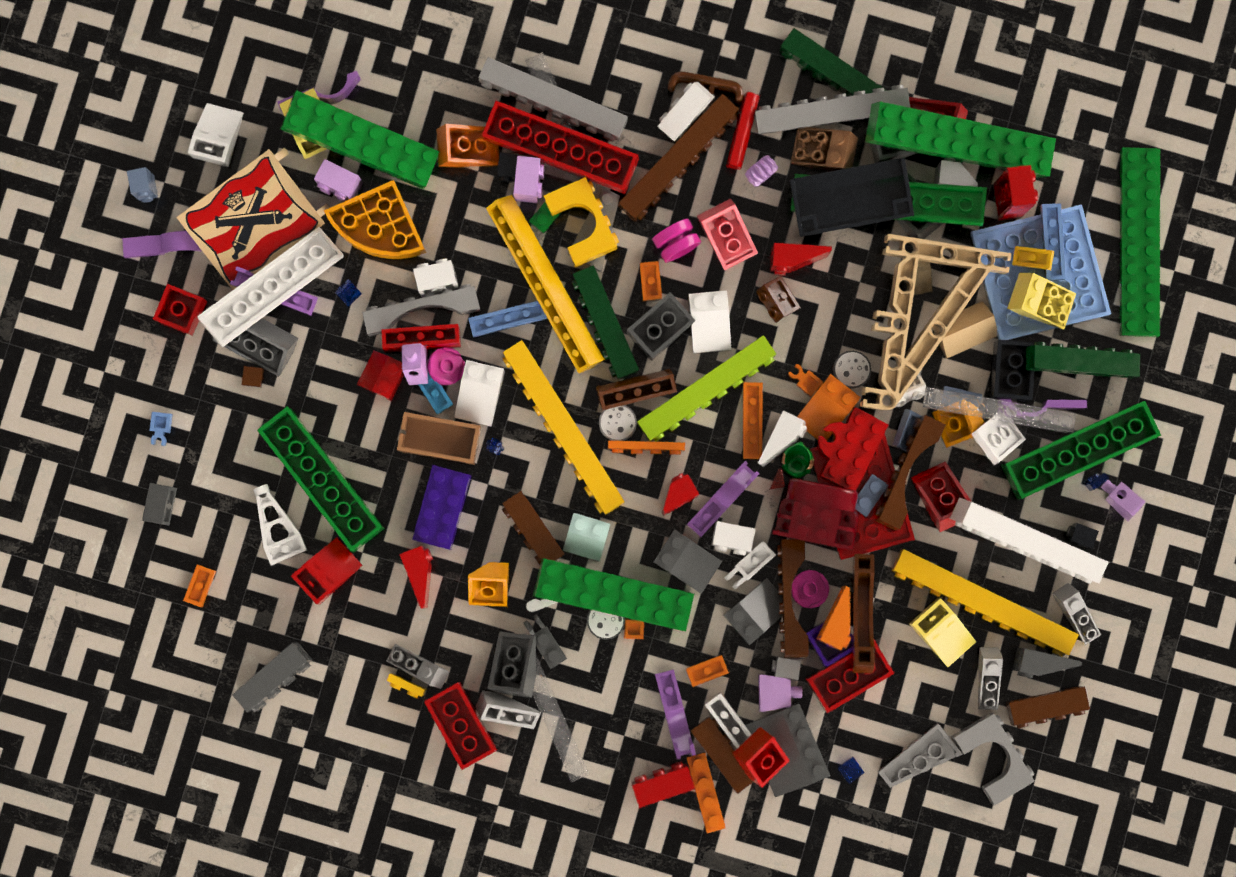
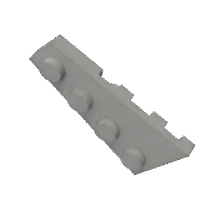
M603 187L598 198L603 206L601 212L603 216H608L611 223L609 229L612 232L620 196ZM591 212L586 218L573 245L587 239L594 232L596 221ZM606 255L586 264L589 266L594 265L596 270L602 272Z
M937 723L877 772L891 788L913 778V776L962 755V752Z

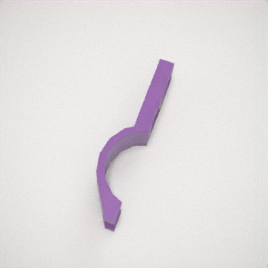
M354 71L347 74V82L338 93L324 95L316 90L315 92L319 100L330 104L337 103L347 98L361 79L358 72ZM290 96V97H288V98H285V99H283V100L278 101V102H277L278 105H279L280 103H282V102H284V101H286V100L292 98L293 96Z
M187 231L122 238L124 258L157 256L182 250L202 251Z
M237 266L235 270L238 273L235 281H231L230 285L238 287L254 274ZM299 290L281 303V305L311 316L318 297Z
M1000 399V401H997V406L1016 418L1030 419L1039 416L1047 409L1083 410L1087 408V400H1046L1035 413L1019 411L1013 405L1011 399Z
M745 461L688 522L687 525L700 537L704 535L760 474L757 471L754 473L747 466L748 462Z
M674 670L655 674L677 760L681 759L680 756L690 753H692V756L696 755Z

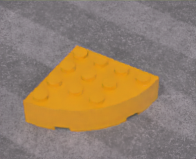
M394 180L324 210L330 223L342 238L356 249L369 255L385 259H405L427 253Z

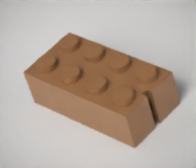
M404 412L401 430L406 431V435L404 433L399 435L397 446L399 452L475 465L481 433L480 425Z

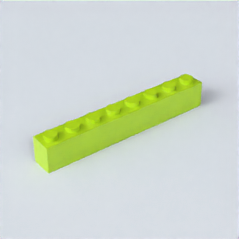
M763 335L637 421L638 426L649 442L652 440L655 442L659 441L665 436L664 432L669 429L672 432L678 428L680 421L683 419L688 421L694 417L696 410L699 408L704 410L710 406L712 399L715 397L720 399L726 395L728 388L731 386L736 388L742 384L744 377L747 375L752 377L757 374L760 366L764 364L767 367L773 363L776 352Z

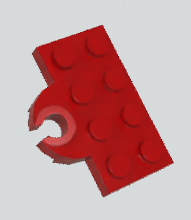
M853 407L846 423L835 422L823 427L822 430L824 432L830 431L833 433L834 439L829 443L824 437L818 436V449L828 458L819 476L842 488L857 490L889 424L857 407Z

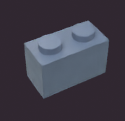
M146 167L127 171L130 192L134 197L142 202H151L153 198L158 197L154 175Z

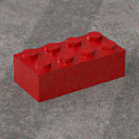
M1031 165L1007 168L994 182L993 187L998 221L1022 218L1038 201V192L1034 190L1033 184L1036 177L1034 170L1031 169Z
M875 640V666L873 673H853L852 651L806 678L826 713L831 712L895 674Z
M460 682L424 701L461 770L497 751L494 742Z

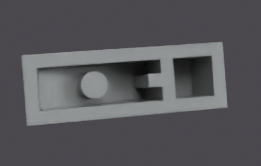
M483 690L476 704L480 720L530 729L535 728L541 714L540 711L507 696Z

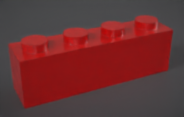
M458 324L381 329L382 348L385 353L402 352V345L421 343L427 350L443 347H461V334Z

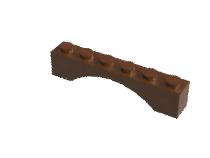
M927 415L916 419L913 425L914 433L908 437L905 443L907 449L905 453H901L898 459L899 467L893 471L890 477L892 483L883 493L882 497L885 499L882 505H879L875 511L877 516L876 522L895 531L901 529L908 513L905 503V484L909 470L924 450L939 442L946 424Z
M799 539L781 540L780 545H777V557H781V564L777 566L778 576H781V583H778V595H782V602H779V614H782L783 622H779V632L783 633V641H780V653H784V658H807L809 656L808 635L796 619L791 599L795 574L805 560V541Z
M855 554L853 559V673H873L875 666L873 635L874 555Z

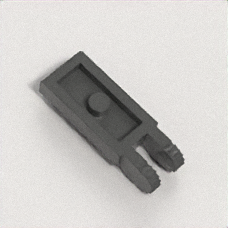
M538 614L534 615V620L540 626V631L535 633L528 621L523 623L529 633L536 636V647L550 669L565 661L567 657L548 627H545Z

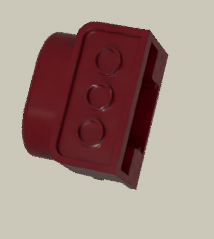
M791 478L786 498L780 504L776 528L772 534L847 550L854 549L859 524V515L855 511L858 492L852 489Z

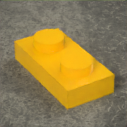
M1015 246L1012 265L1051 270L1054 251Z
M390 673L386 680L390 682L389 686L397 690L404 688L408 690V695L415 698L424 696L426 688L393 673Z

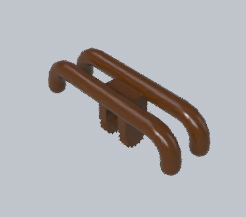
M677 72L670 77L668 83V90L670 92H674L676 85L679 83L693 84L694 82H699L703 87L709 88V92L712 95L714 89L732 92L735 95V103L737 105L741 104L743 99L742 87L732 80L689 72Z

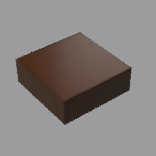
M244 366L241 385L262 388L264 369Z

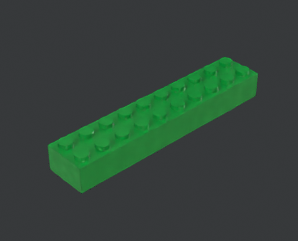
M880 101L871 104L865 142L940 158H951L960 162L1004 171L1010 167L1031 165V169L1035 172V177L1042 178L1050 176L1056 138Z

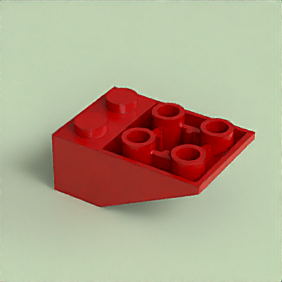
M336 537L304 563L291 577L316 605H320L363 565Z

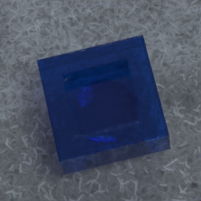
M349 279L335 291L348 307L362 295Z
M1096 472L1088 478L1090 482L1085 486L1089 491L1095 490L1107 481L1109 477L1105 472L1101 474Z
M853 756L837 767L848 784L865 773Z

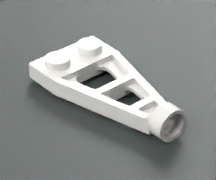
M268 484L253 489L257 500L263 548L270 565L277 564L307 551L301 533L273 497ZM273 506L279 515L278 519L271 522L266 520L264 512L265 508ZM280 523L286 528L289 535L283 540L274 542L271 537V527Z

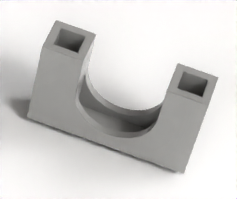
M989 713L951 737L962 754H966L986 742H996L1004 749L1007 756L1005 770L1000 776L982 786L991 804L996 805L1033 783L1034 779L1032 776H1034V773L1030 766H1025L1022 761L1024 756L1018 748H1014L1012 744L1014 740L1008 731L1005 732L1002 728V725H1004L1002 719L998 714L995 716L994 713Z

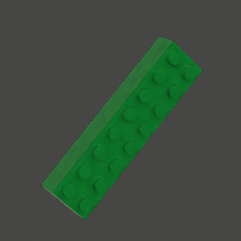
M297 90L293 94L280 127L283 131L421 189L427 186L440 152Z
M1142 401L1001 465L1016 499L1020 500L1162 435L1146 402Z
M287 406L257 430L351 552L357 551L385 529L290 407Z
M544 558L541 559L533 593L534 597L685 632L694 599V593Z

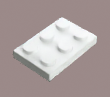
M1004 409L997 412L972 433L975 441L980 445L993 465L1003 460L1026 440Z

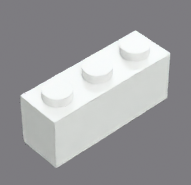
M699 82L689 83L683 90L685 94L681 98L678 97L671 104L673 108L670 112H665L659 119L661 123L658 127L673 141H678L714 98Z
M721 692L705 704L736 748L752 735Z

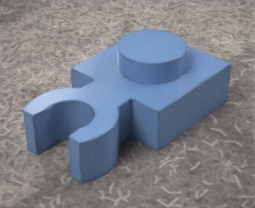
M152 412L150 431L155 432V435L151 437L152 445L156 444V439L161 438V446H166L167 439L164 434L171 431L173 414Z

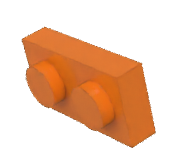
M659 261L640 263L643 302L661 300Z
M197 564L183 601L203 607L216 571Z
M722 655L686 668L692 687L729 673Z

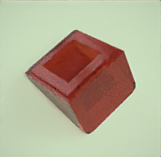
M780 468L776 471L769 490L783 489L785 487L783 469Z

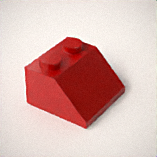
M373 351L357 385L392 401L404 377L402 362L380 352Z

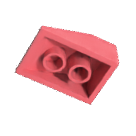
M731 199L697 216L724 271L758 254L742 217Z

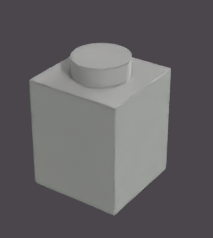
M776 657V661H772L771 672H774L775 677L798 680L801 661Z

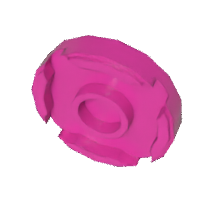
M443 347L434 351L427 363V369L431 378L440 385L447 386L459 381L463 376L465 362L461 354L449 347Z
M813 570L799 573L795 576L792 584V598L798 605L804 608L812 609L819 607L826 601L830 588L827 579L823 574Z

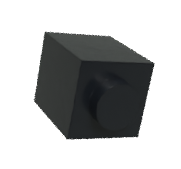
M500 152L497 177L502 182L512 183V180L515 181L517 156L519 155Z
M1074 523L1067 529L1066 536L1068 538L1066 542L1090 550L1093 549L1099 531L1079 523Z

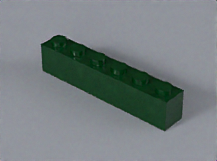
M795 28L792 29L780 47L781 55L784 58L794 60L799 68L804 71H810L813 73L814 78L819 81H825L829 84V88L846 94V97L854 96L853 92L865 91V94L873 93V89L883 88Z
M594 265L574 273V279L571 280L575 291L579 290L581 294L579 301L582 308H587L589 314L586 317L590 326L594 324L596 329L594 336L597 343L601 342L604 349L601 352L605 361L608 359L610 361L611 367L608 368L612 377H616L619 381L638 373L639 368Z
M1034 342V345L1026 347V370L1135 378L1140 377V354L1133 353V350L1128 349L1115 352V348H1104V351L1098 350V347L1093 346L1081 349L1080 345H1069L1068 348L1063 347V344L1059 343L1046 346L1045 342Z

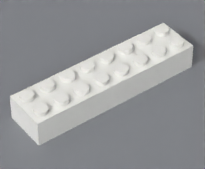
M960 497L950 519L956 521L955 525L1089 584L1092 581L1100 583L1108 565V562Z

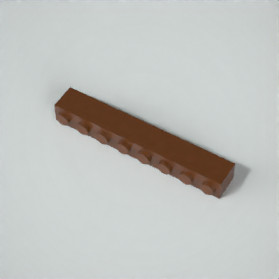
M722 94L618 203V207L634 222L638 218L642 220L648 213L647 209L651 205L654 207L661 200L659 196L664 191L667 193L671 190L675 179H681L687 172L686 168L690 164L693 166L700 157L698 155L703 150L706 152L713 145L712 140L715 137L720 138L726 131L724 128L729 123L732 125L738 119L739 108Z

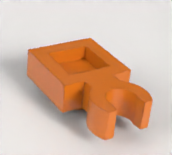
M796 364L794 367L798 369V374L794 375L792 372H789L788 375L792 379H798L799 382L796 386L811 397L822 385L823 381L810 370L805 374L802 367Z

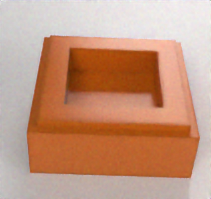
M625 619L624 638L643 639L644 622Z

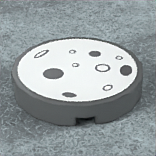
M854 350L846 351L840 354L834 362V377L849 389L858 388L864 385L870 378L871 364L868 358L861 352Z
M594 610L588 612V628L597 638L604 640L613 639L624 628L625 617Z

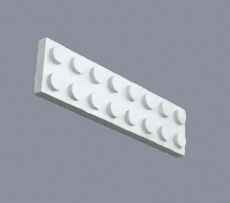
M318 227L197 316L198 320L216 341L224 347L342 259L344 255L322 229Z

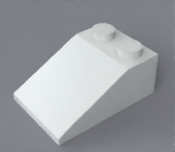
M727 290L689 294V314L696 320L691 325L693 354L731 350Z
M466 360L454 418L492 427L505 370Z
M783 411L758 464L765 467L788 447L797 442L799 437L803 438L807 430L805 421Z

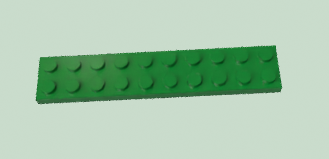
M1121 148L1120 336H1160V148Z
M795 174V178L809 176L804 174ZM909 182L914 216L895 219L983 226L987 187ZM793 198L791 202V212H795Z

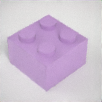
M517 156L513 193L515 201L538 203V198H542L543 187L540 179L544 180L545 168L544 164H541V158Z
M326 159L323 160L314 178L321 192L327 195L332 193L341 202L356 197L363 185L359 175Z

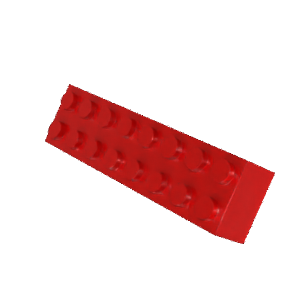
M496 100L482 133L485 141L527 157L541 158L542 163L581 178L586 177L589 181L623 194L627 191L639 160V156L635 153Z

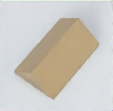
M983 301L963 309L939 344L945 358L952 357L997 337V326L993 313ZM933 325V332L935 335H938L939 328L938 326Z

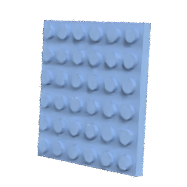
M1082 205L1061 209L1066 279L1051 282L1076 293L1066 326L1109 316L1111 311ZM1041 215L971 231L970 234L975 248L1012 253L1010 261H1005L1003 258H995L994 265L998 267H1010L1009 273L989 272L983 280L989 306L995 317L998 340H1011L1056 329L1057 327L1022 316L1007 309L1019 273H1035L1045 278L1044 269L1012 265L1015 246L1043 249ZM982 255L981 263L987 265L988 258Z

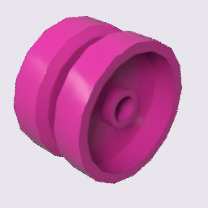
M689 219L674 223L652 238L656 248H664L661 252V257L665 263L684 256L701 244V240L696 233L689 234L693 229Z

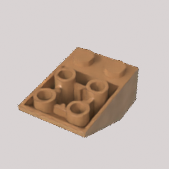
M799 128L797 130L791 164L828 172L852 168L858 137L851 131Z

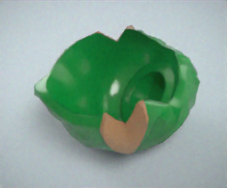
M798 442L788 447L782 457L783 470L790 477L796 479L809 474L814 465L811 450L803 442Z

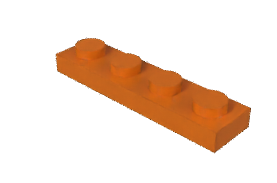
M743 382V459H760L762 455L763 383Z
M608 441V450H612V453H623V450H631V454H643V451H650V454H662V451H669L670 455H681V452H685V443Z
M705 752L686 757L706 832L711 833L725 829V823Z

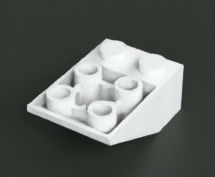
M207 103L192 135L188 154L198 160L229 167L244 113Z

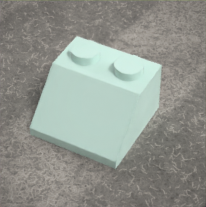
M573 513L563 551L600 562L611 524Z

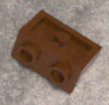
M782 276L767 282L756 291L760 301L763 302L769 316L775 323L801 308Z

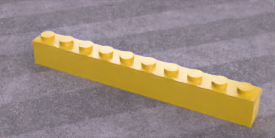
M513 195L495 200L486 209L577 372L582 373L595 367L605 359Z
M521 340L503 352L505 357L502 360L507 368L512 367L515 373L512 375L516 382L523 384L525 388L523 390L524 395L528 400L532 399L535 403L533 409L538 416L542 415L545 419L543 424L547 431H552L556 436L553 440L557 447H563L566 452L563 455L569 465L573 463L576 470L573 472L579 481L583 479L587 485L584 489L589 497L594 496L597 501L594 505L599 513L604 512L606 515L624 504L625 501L524 342Z
M904 549L900 551L891 570L895 572L894 576L904 581L908 578L913 581L912 585L920 589L924 586L930 589V594L939 598L941 595L948 598L947 602L955 606L959 603L965 606V611L974 615L975 612L982 614V619L990 623L994 620L1000 623V628L1009 632L1012 629L1017 632V636L1025 640L1029 637L1035 640V645L1044 649L1047 646L1052 649V653L1060 657L1063 654L1070 655L1079 634Z

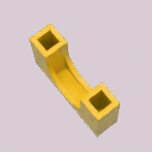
M586 177L544 195V200L552 216L573 207H581L591 212L595 218L596 227L592 235L581 242L567 247L575 268L617 250V243H619L615 232L611 233L609 229L611 223L608 216H603L601 212L603 206L600 199H595L593 194L595 188L591 181H587Z

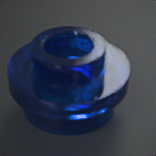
M495 438L486 442V449L494 454L500 455L501 451L505 449L502 446L503 443Z

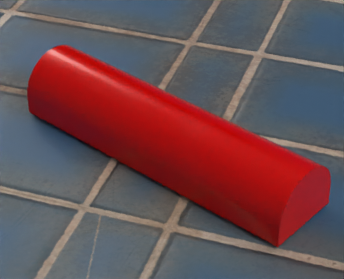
M749 91L743 95L726 163L727 168L735 170L742 169L760 97Z

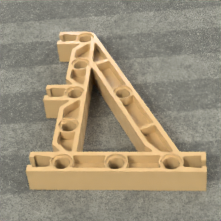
M887 234L885 236L884 243L894 241L900 243L899 251L890 250V246H886L883 249L882 255L899 257L902 260L895 265L889 307L894 313L874 311L873 319H877L879 316L888 318L887 327H879V323L875 322L871 326V331L889 333L891 336L884 340L878 376V383L883 390L863 387L861 395L869 392L876 394L877 398L876 404L867 403V399H863V401H860V407L891 410L898 404L988 273H1009L1010 267L994 265L995 258H1003L1005 261H1010L1012 253ZM906 243L912 245V253H908L905 250ZM944 249L950 251L951 256L949 259L943 256ZM982 255L988 258L987 265L981 263ZM918 261L967 268L960 275L905 354ZM901 281L907 284L906 291L900 289L899 284ZM895 319L901 321L902 327L900 329L894 327ZM933 325L938 326V335L932 333L931 328ZM890 357L896 360V366L894 368L888 365V359ZM885 395L890 397L891 402L888 406H885L882 402V398Z

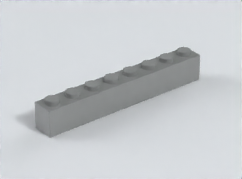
M487 57L478 77L479 82L482 83L481 85L487 89H497L503 96L509 97L511 95L522 104L529 103L534 105L533 107L538 111L544 112L546 110L551 112V115L557 119L565 118L569 120L568 122L571 125L586 127L588 132L592 134L600 133L604 135L605 139L612 142L620 140L628 121V116L489 57Z
M903 85L892 86V90L884 91V88L873 89V93L865 94V91L853 92L854 96L846 97V94L834 95L835 99L827 100V97L816 98V102L808 103V99L797 101V105L789 106V102L780 103L778 108H770V105L761 106L758 111H755L758 134L869 118L871 104L880 101L910 108L908 87L904 88Z

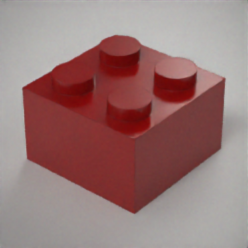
M167 284L153 320L193 336L199 323L197 316L203 313L207 300Z
M761 727L732 753L746 775L761 788L790 761L774 736Z

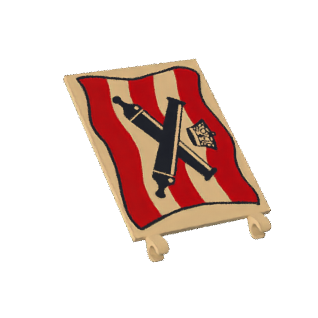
M286 148L281 149L275 155L268 149L176 217L232 290L237 288L230 285L231 281H235L238 273L235 270L237 266L256 274L315 229L325 224L321 217L325 215L324 210L330 208L329 205L324 204L318 210H315L279 163L281 159L289 154Z

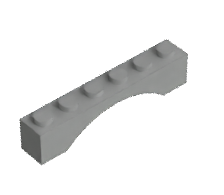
M470 284L460 286L459 290L445 289L441 291V294L433 295V293H428L416 300L415 297L404 299L403 303L389 302L385 304V307L381 308L377 306L366 308L367 311L362 312L367 335L370 337L382 334L381 329H391L401 318L421 309L444 308L461 315L481 311L475 286L471 287Z

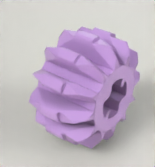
M769 155L762 157L746 171L745 176L748 178L747 180L754 187L761 185L777 171L778 166L775 164L776 162Z

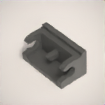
M150 483L142 521L169 526L177 488Z

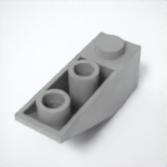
M1067 583L1052 593L1060 609L1076 633L1079 634L1084 645H1087L1101 635L1078 590Z
M397 644L394 645L387 659V662L439 689L442 688L449 674V671Z
M980 647L979 710H998L1003 663L999 647Z

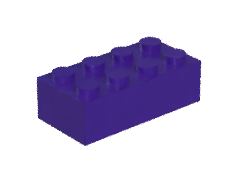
M435 465L432 466L412 540L452 550L471 475Z

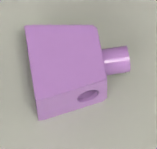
M421 343L402 345V370L408 384H428L427 348Z
M1108 479L1101 486L1109 494L1106 501L1127 521L1145 504V501L1122 482L1116 486ZM1117 495H1121L1123 499L1118 498Z
M758 674L759 711L765 712L791 707V698H802V686H791V679Z

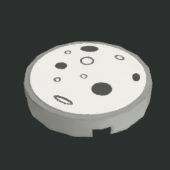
M626 405L603 410L600 415V431L610 441H626L636 430V415Z

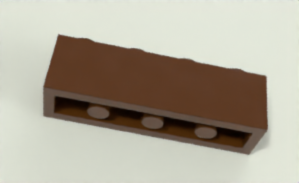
M670 369L596 387L602 411L677 392L674 376Z
M522 491L502 503L504 506L502 511L508 519L512 517L515 522L512 526L518 534L522 533L525 536L526 540L523 542L529 550L533 549L537 555L534 558L539 565L542 558L557 561L565 555Z
M1077 686L1006 702L1010 724L1013 726L1017 725V728L1028 727L1030 722H1036V724L1046 723L1047 719L1053 717L1055 720L1065 719L1067 714L1072 713L1074 716L1084 715L1086 710H1090L1085 686Z
M708 716L690 729V731L735 792L739 794L754 781L746 775L733 756L734 750L730 745L732 741L726 733L722 735L719 731L721 726L716 719H710Z

